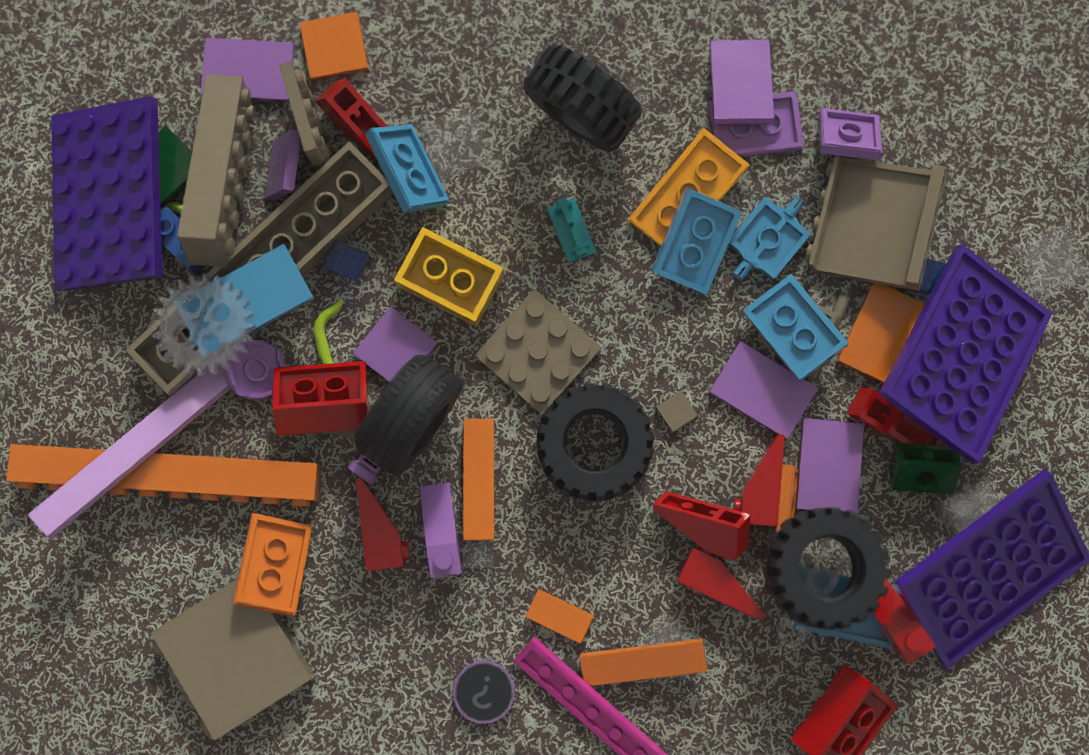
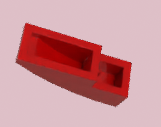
M860 387L846 414L894 443L942 444V441L878 395V392L873 389Z

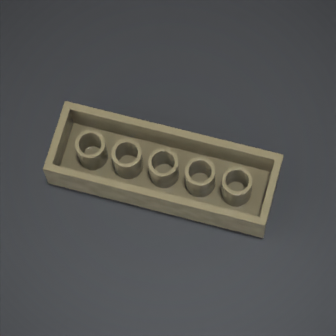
M206 74L177 234L190 265L227 267L228 257L234 254L235 243L232 233L233 229H237L239 224V212L236 208L237 202H242L243 199L241 178L242 175L247 174L248 162L245 153L246 149H250L252 144V134L249 131L250 123H255L256 119L255 105H251V91L246 89L243 76Z

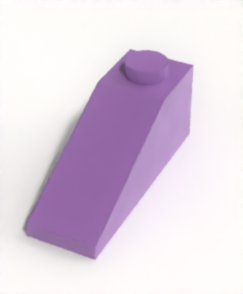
M450 482L420 487L430 577L435 578L463 573Z

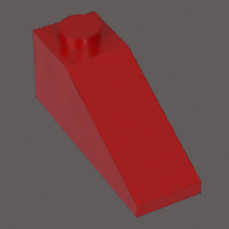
M346 78L335 81L314 102L339 129L378 162L365 133L371 128L388 126Z
M784 434L774 436L742 488L739 499L734 498L733 509L751 514L750 525L778 527Z
M362 478L355 479L366 572L406 566L405 560H410L409 542H403L401 533L367 482Z
M665 491L653 503V510L709 553L719 555L723 559L737 560L748 547L751 514Z
M700 546L698 549L690 548L675 581L763 622L765 615L723 562L714 558L715 554L705 551Z
M885 578L884 586L889 588L886 597L880 596L877 600L880 603L879 608L875 612L869 613L900 661L910 664L936 646L919 620L913 615L903 599Z

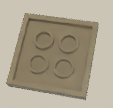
M291 61L279 64L304 152L317 172L331 159V155L323 136H321L324 132L320 119L313 108L316 105L312 92L306 80H304L301 70L295 71Z
M533 289L474 356L539 414L543 415L547 407L549 408L553 403V400L563 393L602 347L538 291Z

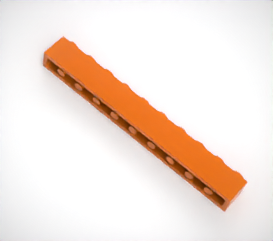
M10 444L6 481L17 482V488L36 490L37 484H48L47 490L57 491L105 450ZM154 453L110 489L108 494L127 495L128 489L139 490V496L158 497V491L170 492L169 498L188 499L189 493L200 494V500L219 501V495L231 496L230 502L249 503V497L261 498V504L279 505L280 499L292 500L291 506L310 507V501H318L321 465L317 463Z

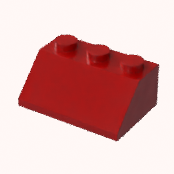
M366 361L274 368L272 411L277 436L359 430L360 425L369 412Z
M844 665L840 672L835 674L830 686L822 697L816 700L812 711L804 722L798 725L791 741L809 755H863L898 705L872 682L847 665Z

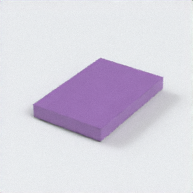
M205 38L200 95H203L206 74L243 76L246 89L251 91V100L290 102L279 64L291 61L293 65L294 43Z
M769 40L710 41L713 124L773 123L774 106Z
M796 91L773 94V123L713 124L712 101H708L712 135L740 157L803 150L804 142Z
M740 341L708 393L775 434H784L785 440H787L818 388L806 380L799 382L791 371Z
M809 418L802 419L796 509L811 510L835 507L858 514L864 424Z

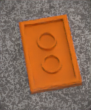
M872 283L846 340L849 342V345L840 352L836 362L884 384L925 303L889 286Z
M252 513L232 605L294 617L296 615L313 526Z

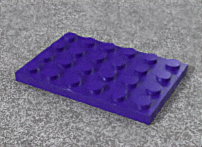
M148 96L52 115L55 290L72 291L162 278L157 99Z
M963 244L956 246L878 395L971 464L980 463L1052 313Z
M1043 469L894 582L909 609L936 647L932 650L939 662L946 669H949L1089 562V553L1053 474Z

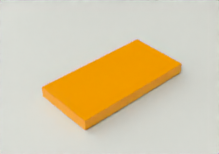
M703 128L629 217L628 221L661 247L686 188L721 201L749 168L750 164Z

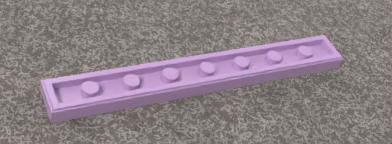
M224 354L218 357L31 511L28 516L51 540L231 389L224 376V363L227 357Z

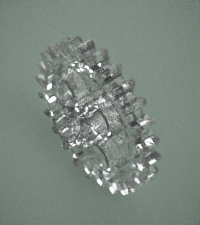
M207 274L202 275L201 282H198L195 276L190 275L189 285H186L179 279V290L175 291L168 287L167 290L171 297L169 299L159 297L161 303L164 304L163 309H153L156 314L160 315L159 320L151 321L152 325L160 329L152 334L153 338L162 340L156 346L157 350H168L163 358L168 362L175 359L173 367L177 369L182 368L185 364V372L188 374H192L196 367L197 373L200 376L205 375L207 368L211 374L217 375L218 365L228 371V360L231 359L239 363L240 360L236 353L238 351L248 353L243 343L244 341L253 342L254 340L247 334V331L256 329V326L247 322V320L254 317L255 314L252 311L244 310L251 304L250 301L247 299L239 300L243 292L240 289L231 292L234 284L228 280L222 286V278L217 275L212 283ZM193 299H199L200 307L194 313H188L187 306L189 302ZM210 299H213L214 302L209 308L208 302ZM225 307L229 308L230 316L228 319L218 322V311ZM207 321L209 323L208 328L200 329L198 327L199 322L205 323ZM189 328V339L184 343H179V332L182 329ZM213 337H219V348L216 351L209 352L207 348L209 340ZM198 343V351L194 352V346Z

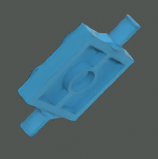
M795 196L786 209L775 205L766 197L760 201L732 235L728 244L743 260L735 271L732 272L734 277L744 269L737 278L743 281L744 277L753 268L762 272L772 281L776 278L812 234L800 225L795 217L806 204L803 199L794 208L800 200V197Z

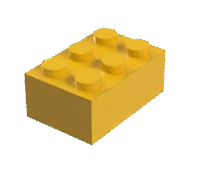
M422 227L394 281L397 287L477 327L504 277V268Z

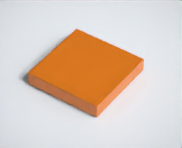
M358 12L300 22L311 81L369 70Z

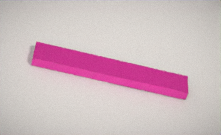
M533 637L513 660L618 755H667L536 637Z

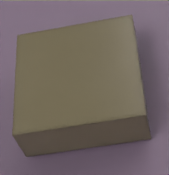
M679 391L656 407L672 433L698 416L682 391Z

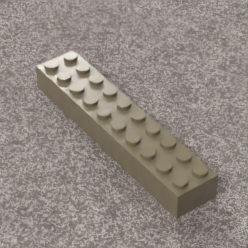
M349 141L234 248L233 256L228 257L227 267L215 266L178 301L283 244L287 247L304 278L393 194L387 179ZM174 304L139 336L126 351L167 394L172 396L220 357L231 345L207 358L203 357L179 310Z

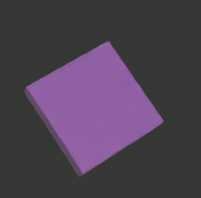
M826 108L820 109L819 139L821 154L880 161L883 152L879 115Z
M291 129L273 141L265 199L277 200L292 192L295 188L301 138L296 130Z
M390 307L353 354L362 361H366L369 367L390 382L412 357L416 355L429 356L438 343Z

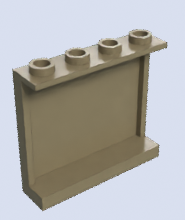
M835 155L834 160L830 159L828 162L826 176L830 178L827 188L823 187L821 191L820 205H823L821 215L816 216L814 220L813 233L816 236L814 244H809L807 248L806 262H809L811 270L817 273L920 291L946 182V167L933 165L932 170Z
M237 579L151 632L154 638L152 645L159 656L166 658L170 665L168 672L171 678L176 683L180 682L186 692L183 696L187 705L192 710L196 709L202 719L199 723L203 732L208 737L212 736L214 741L316 677L278 614L232 605Z

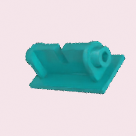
M567 198L559 199L555 202V206L547 208L569 263L597 253L575 198L568 201Z

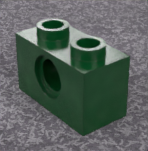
M895 442L889 465L892 490L954 494L962 465L959 454L948 446Z

